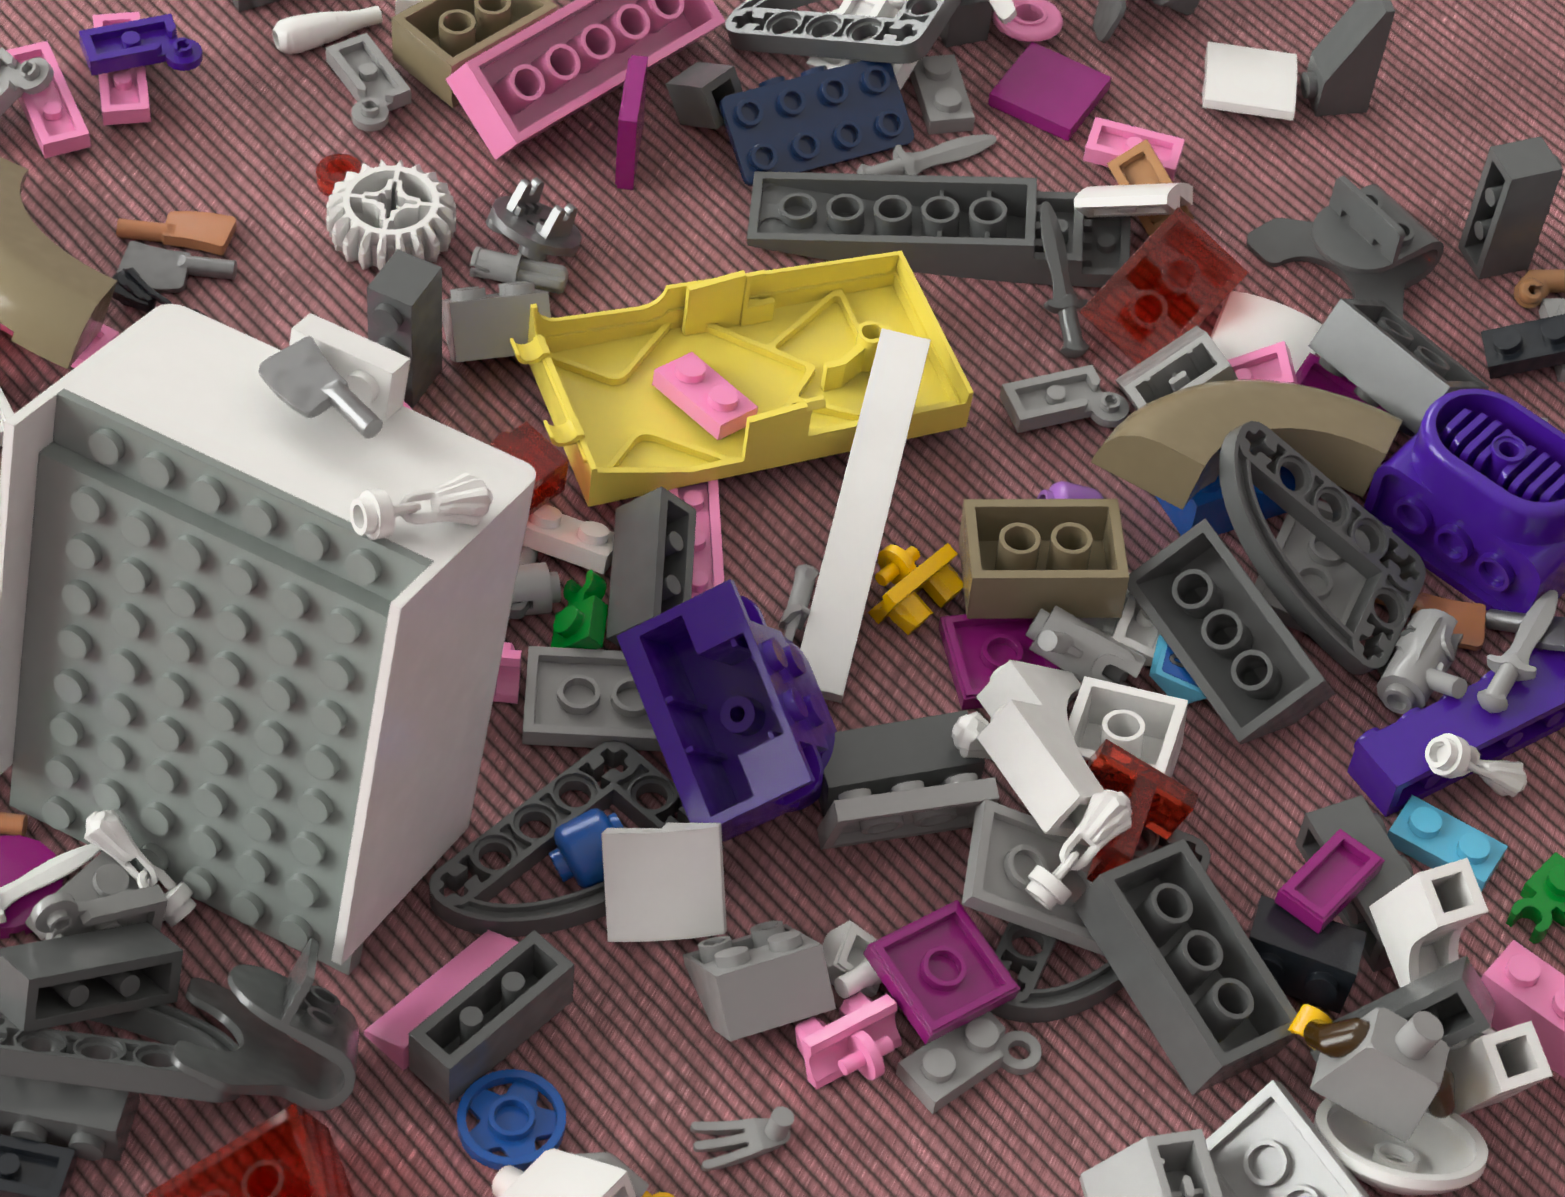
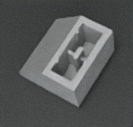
M527 281L498 284L499 293L486 294L485 288H479V286L450 289L451 298L442 299V322L450 359L454 362H465L515 356L510 344V338H513L517 344L528 343L530 304H537L538 312L543 316L551 318L548 292L535 289L534 282Z
M1195 326L1115 379V381L1135 410H1138L1155 399L1187 387L1208 382L1238 379L1231 364L1208 333Z
M774 920L759 923L750 928V935L733 940L729 936L709 938L698 944L699 950L683 954L685 967L713 1030L730 1042L836 1009L822 944L787 924L783 925L782 921Z
M1202 1129L1144 1137L1081 1173L1079 1179L1084 1197H1223Z

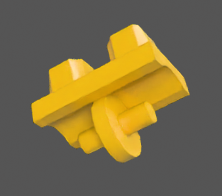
M947 543L916 567L915 562L920 558L917 548L910 546L904 550L897 545L890 544L878 554V564L881 570L875 574V579L881 586H886L890 582L895 584V586L882 596L883 600L868 612L878 624L889 616L907 635L911 634L933 614L931 609L916 594L923 588L936 604L942 608L964 588L963 581L950 566V562L958 553Z

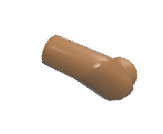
M1565 269L1529 270L1514 287L1513 294L1516 302L1524 308H1534L1549 293L1565 292Z

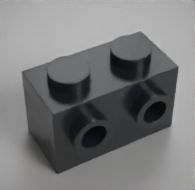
M1261 895L1245 934L1284 994L1305 1001L1310 1005L1319 1006L1340 1014L1358 973L1367 932L1332 920L1318 934L1274 902L1275 899Z

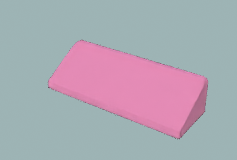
M487 930L365 1029L364 1035L404 1071L409 1066V1033L519 942Z

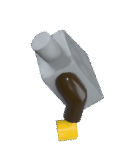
M1303 1004L1288 1028V1031L1304 1037L1308 1046L1320 1052L1310 1086L1311 1090L1404 1143L1410 1139L1425 1112L1440 1119L1447 1118L1452 1114L1455 1108L1454 1074L1446 1066L1450 1049L1447 1043L1441 1040L1444 1035V1029L1441 1022L1433 1014L1419 1011L1409 1020H1406L1387 1008L1376 1007L1362 1018L1355 1017L1332 1023L1331 1018L1318 1008Z

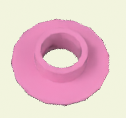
M1012 0L1017 15L1011 22L1003 24L998 19L995 11L992 14L994 25L1000 32L1022 42H1040L1051 39L1060 33L1063 26L1061 12L1054 4L1047 0Z

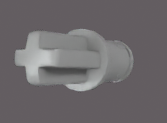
M476 246L470 262V266H475V268L471 267L470 276L474 278L479 277L503 283L518 281L534 282L535 289L557 294L564 292L568 282V271L565 266L531 260L520 252L517 255Z

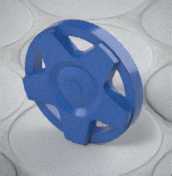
M499 1070L479 1078L465 1091L457 1110V1131L464 1150L473 1160L475 1159L482 1165L495 1170L511 1165L525 1172L544 1151L559 1148L566 1129V1109L559 1092L543 1077L524 1070ZM512 1084L503 1095L488 1090L498 1085ZM538 1092L549 1100L554 1110L537 1106ZM468 1111L479 1121V1124L470 1132L466 1123ZM549 1139L541 1148L536 1150L535 1142ZM501 1151L505 1154V1156H500L493 1153Z

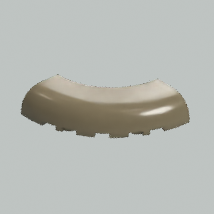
M0 157V323L14 332L11 341L44 359L69 369L101 331L117 280L98 272L71 256L38 228L28 215L21 199V192L29 169Z
M1261 379L1215 381L1178 390L1155 399L1134 411L1109 435L1094 455L1091 463L1183 510L1197 492L1216 481L1219 475L1220 451L1226 435L1247 422L1256 421L1272 430L1338 487L1363 497L1373 479L1374 473L1384 460L1403 420L1369 404L1315 387Z

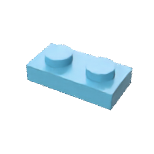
M1414 795L1410 797L1387 834L1395 849L1430 868L1468 858L1481 892L1500 864L1508 847Z

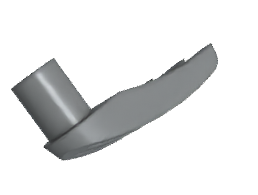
M780 1106L772 1111L770 1118L715 1122L694 1121L690 1126V1130L694 1133L728 1136L696 1141L693 1144L695 1152H719L739 1149L703 1161L702 1170L711 1171L734 1166L778 1149L790 1138V1128L794 1122V1114L789 1108Z

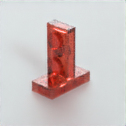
M1105 739L1086 763L1104 790L1121 791L1130 799L1133 812L1131 814L1132 827L1108 842L1095 855L1086 877L1092 883L1100 874L1133 859L1143 826L1168 839L1194 810L1199 795Z

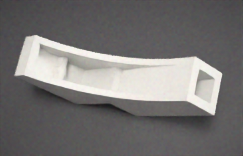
M1009 660L992 673L990 682L976 696L991 717L990 723L977 736V739L1043 832L1050 835L1070 837L1083 819L1092 794L1105 791L1081 755L1067 718V705L1079 693L1081 684L1072 672Z

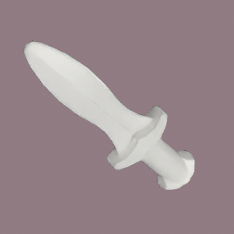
M91 843L70 850L35 867L19 879L0 887V924L6 922L4 910L16 900L67 876L87 863L101 849Z

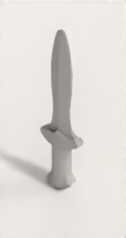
M991 134L971 135L956 138L919 152H904L901 145H896L893 150V160L873 166L861 164L857 174L918 175L930 167L953 163L979 154L991 147L997 139Z
M807 564L798 565L795 570L794 583L788 604L778 625L779 628L785 630L784 637L792 642L796 630H802L811 609L808 606L816 577L820 573L816 568Z
M1547 591L1533 604L1523 618L1512 645L1502 656L1492 654L1487 656V666L1495 672V675L1487 689L1478 691L1477 700L1481 707L1489 713H1500L1507 710L1508 702L1506 697L1515 681H1526L1536 678V667L1529 665V659L1533 649L1552 623L1558 602L1557 591Z

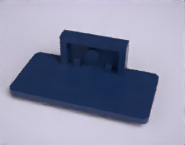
M863 60L832 69H827L826 65L817 66L800 74L801 77L786 80L785 76H778L765 80L758 85V88L725 96L719 104L743 182L748 186H753L754 171L805 173L892 150L896 145L903 147L914 139L913 128L891 63Z

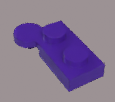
M171 14L79 31L80 46L91 76L166 62L169 67L175 70L189 71L198 67L203 60L202 47L199 43L185 37L178 38L176 25Z

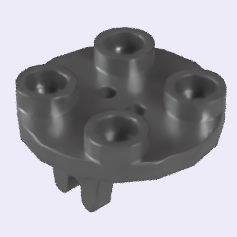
M538 177L533 178L531 183L526 179H522L512 196H503L495 199L485 223L492 231L505 235L519 244L518 250L522 255L535 261H544L547 255L573 257L582 239L578 228L573 224L578 209L571 203H568L564 209L559 205L551 208L540 203L539 200L544 182Z

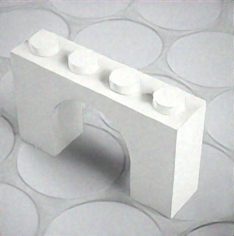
M1468 858L1416 873L1369 906L1400 988L1458 960V945L1462 930L1468 924L1489 912ZM1532 1021L1497 1032L1488 1028L1449 1047L1446 1066L1454 1074L1455 1108L1453 1112L1458 1115L1499 1103L1553 1076Z

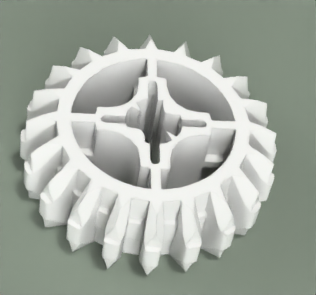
M381 159L378 167L371 168L363 163L359 173L347 171L344 182H335L332 195L329 196V202L326 205L327 231H329V236L332 238L335 251H343L347 262L359 260L362 270L373 265L377 266L380 271L397 249L423 260L436 262L440 252L448 251V245L456 231V204L453 196L450 195L447 183L439 182L436 172L424 174L420 164L412 168L405 167L402 160L396 166H387Z

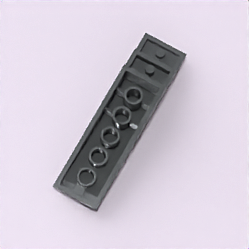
M754 171L747 246L830 261L902 250L912 272L1053 285L1045 257L1040 227L1041 205L1047 201L1051 204L1064 237L1068 272L1072 286L1129 288L1131 216L1087 218L1074 208V198L1079 192L1037 191V178Z

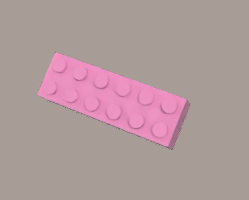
M575 0L469 60L445 80L496 160L624 85L628 59L631 58V55L647 56L648 71L699 41L726 21L713 0Z

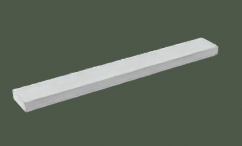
M883 328L881 329L800 648L813 670L824 699L842 703L931 341L930 339Z

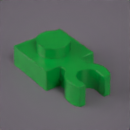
M592 569L587 571L583 587L572 579L566 582L563 596L568 601L567 607L555 615L551 647L600 649L603 647L608 605L602 601V598L605 595L607 583Z
M1557 852L1524 884L1520 896L1523 898L1514 903L1506 921V924L1512 927L1519 919L1527 918L1532 920L1536 927L1529 941L1533 944H1537L1545 938L1552 919L1562 927H1565V858Z

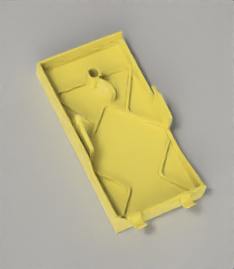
M902 250L767 271L761 270L745 273L742 270L712 279L666 285L664 292L657 299L649 304L637 307L548 318L538 312L537 304H530L528 343L517 344L513 338H510V344L517 360L522 364L530 365L554 426L549 425L548 421L544 420L545 429L551 443L564 448L588 507L642 496L661 486L666 490L850 452L882 328L931 340L907 439L966 427L974 393ZM693 352L758 406L757 415L747 417L745 428L717 440L652 385L654 369Z

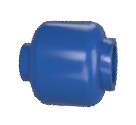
M590 809L555 829L554 841L557 849L548 854L563 882L573 878L579 887L586 889L604 881L601 834L607 828H624L615 812L607 816L601 809Z

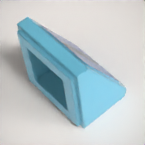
M1159 635L1149 676L1168 696L1188 700V704L1206 699L1164 638Z

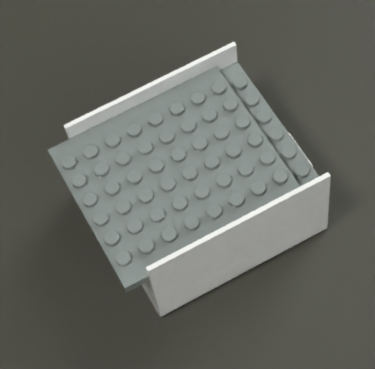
M177 304L160 305L4 421L0 471V775L13 764L10 806L87 845L91 843L84 839L86 819L95 811L100 812L114 809L144 856L153 865L164 870L176 884L184 881L193 891L192 898L303 952L310 938L319 941L317 960L349 975L360 963L364 940L469 827L534 490L536 471L529 463L404 407L403 403L411 358L314 314H308L292 327L289 346L307 336L313 337L323 356L348 383L349 389L382 420V429L372 438H365L333 406L316 417L306 418L278 398L260 377L258 371L260 364L265 359L281 350L185 306ZM465 472L476 478L483 479L487 488L493 494V501L489 512L482 517L477 526L457 522H434L415 525L407 523L399 516L395 517V528L390 537L372 540L366 535H358L352 526L350 518L351 502L356 498H360L364 491L384 489L389 494L393 505H398L401 497L410 491L443 485ZM430 499L415 502L421 505V509L414 514L432 512ZM136 858L130 861L139 871L145 868Z

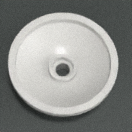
M1327 1098L1320 1103L1316 1111L1314 1125L1343 1165L1361 1181L1387 1192L1402 1195H1432L1453 1192L1476 1181L1483 1174L1486 1167L1488 1147L1484 1138L1472 1124L1455 1112L1442 1119L1435 1118L1425 1112L1410 1139L1404 1143Z

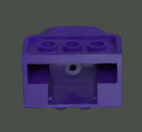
M1474 388L1461 389L1439 397L1426 410L1418 433L1376 470L1363 508L1382 524L1392 527V532L1422 558L1426 569L1473 602L1484 604L1486 611L1497 609L1526 614L1533 604L1549 590L1557 591L1559 599L1565 593V434L1515 400L1494 391Z
M729 579L616 636L690 823H721L722 841L726 842L785 813L806 808L820 798L824 769L831 758L834 748L835 732H837L835 724L804 653L792 641L784 637L781 631L766 625L757 604L747 597L740 596L734 580Z

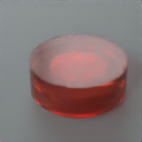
M333 154L323 158L316 167L318 189L322 194L329 197L332 195L335 182H344L347 171L359 173L362 163L357 158L348 154Z

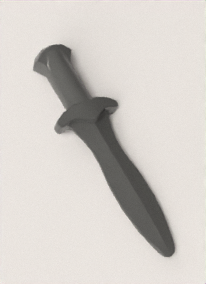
M1045 201L1041 205L1040 227L1045 257L1052 277L1053 295L1052 300H1048L1043 306L1049 312L1059 316L1064 341L1060 352L1065 357L1075 359L1084 355L1090 347L1083 340L1077 312L1088 305V300L1078 299L1073 290L1068 272L1067 252L1061 227L1051 204Z

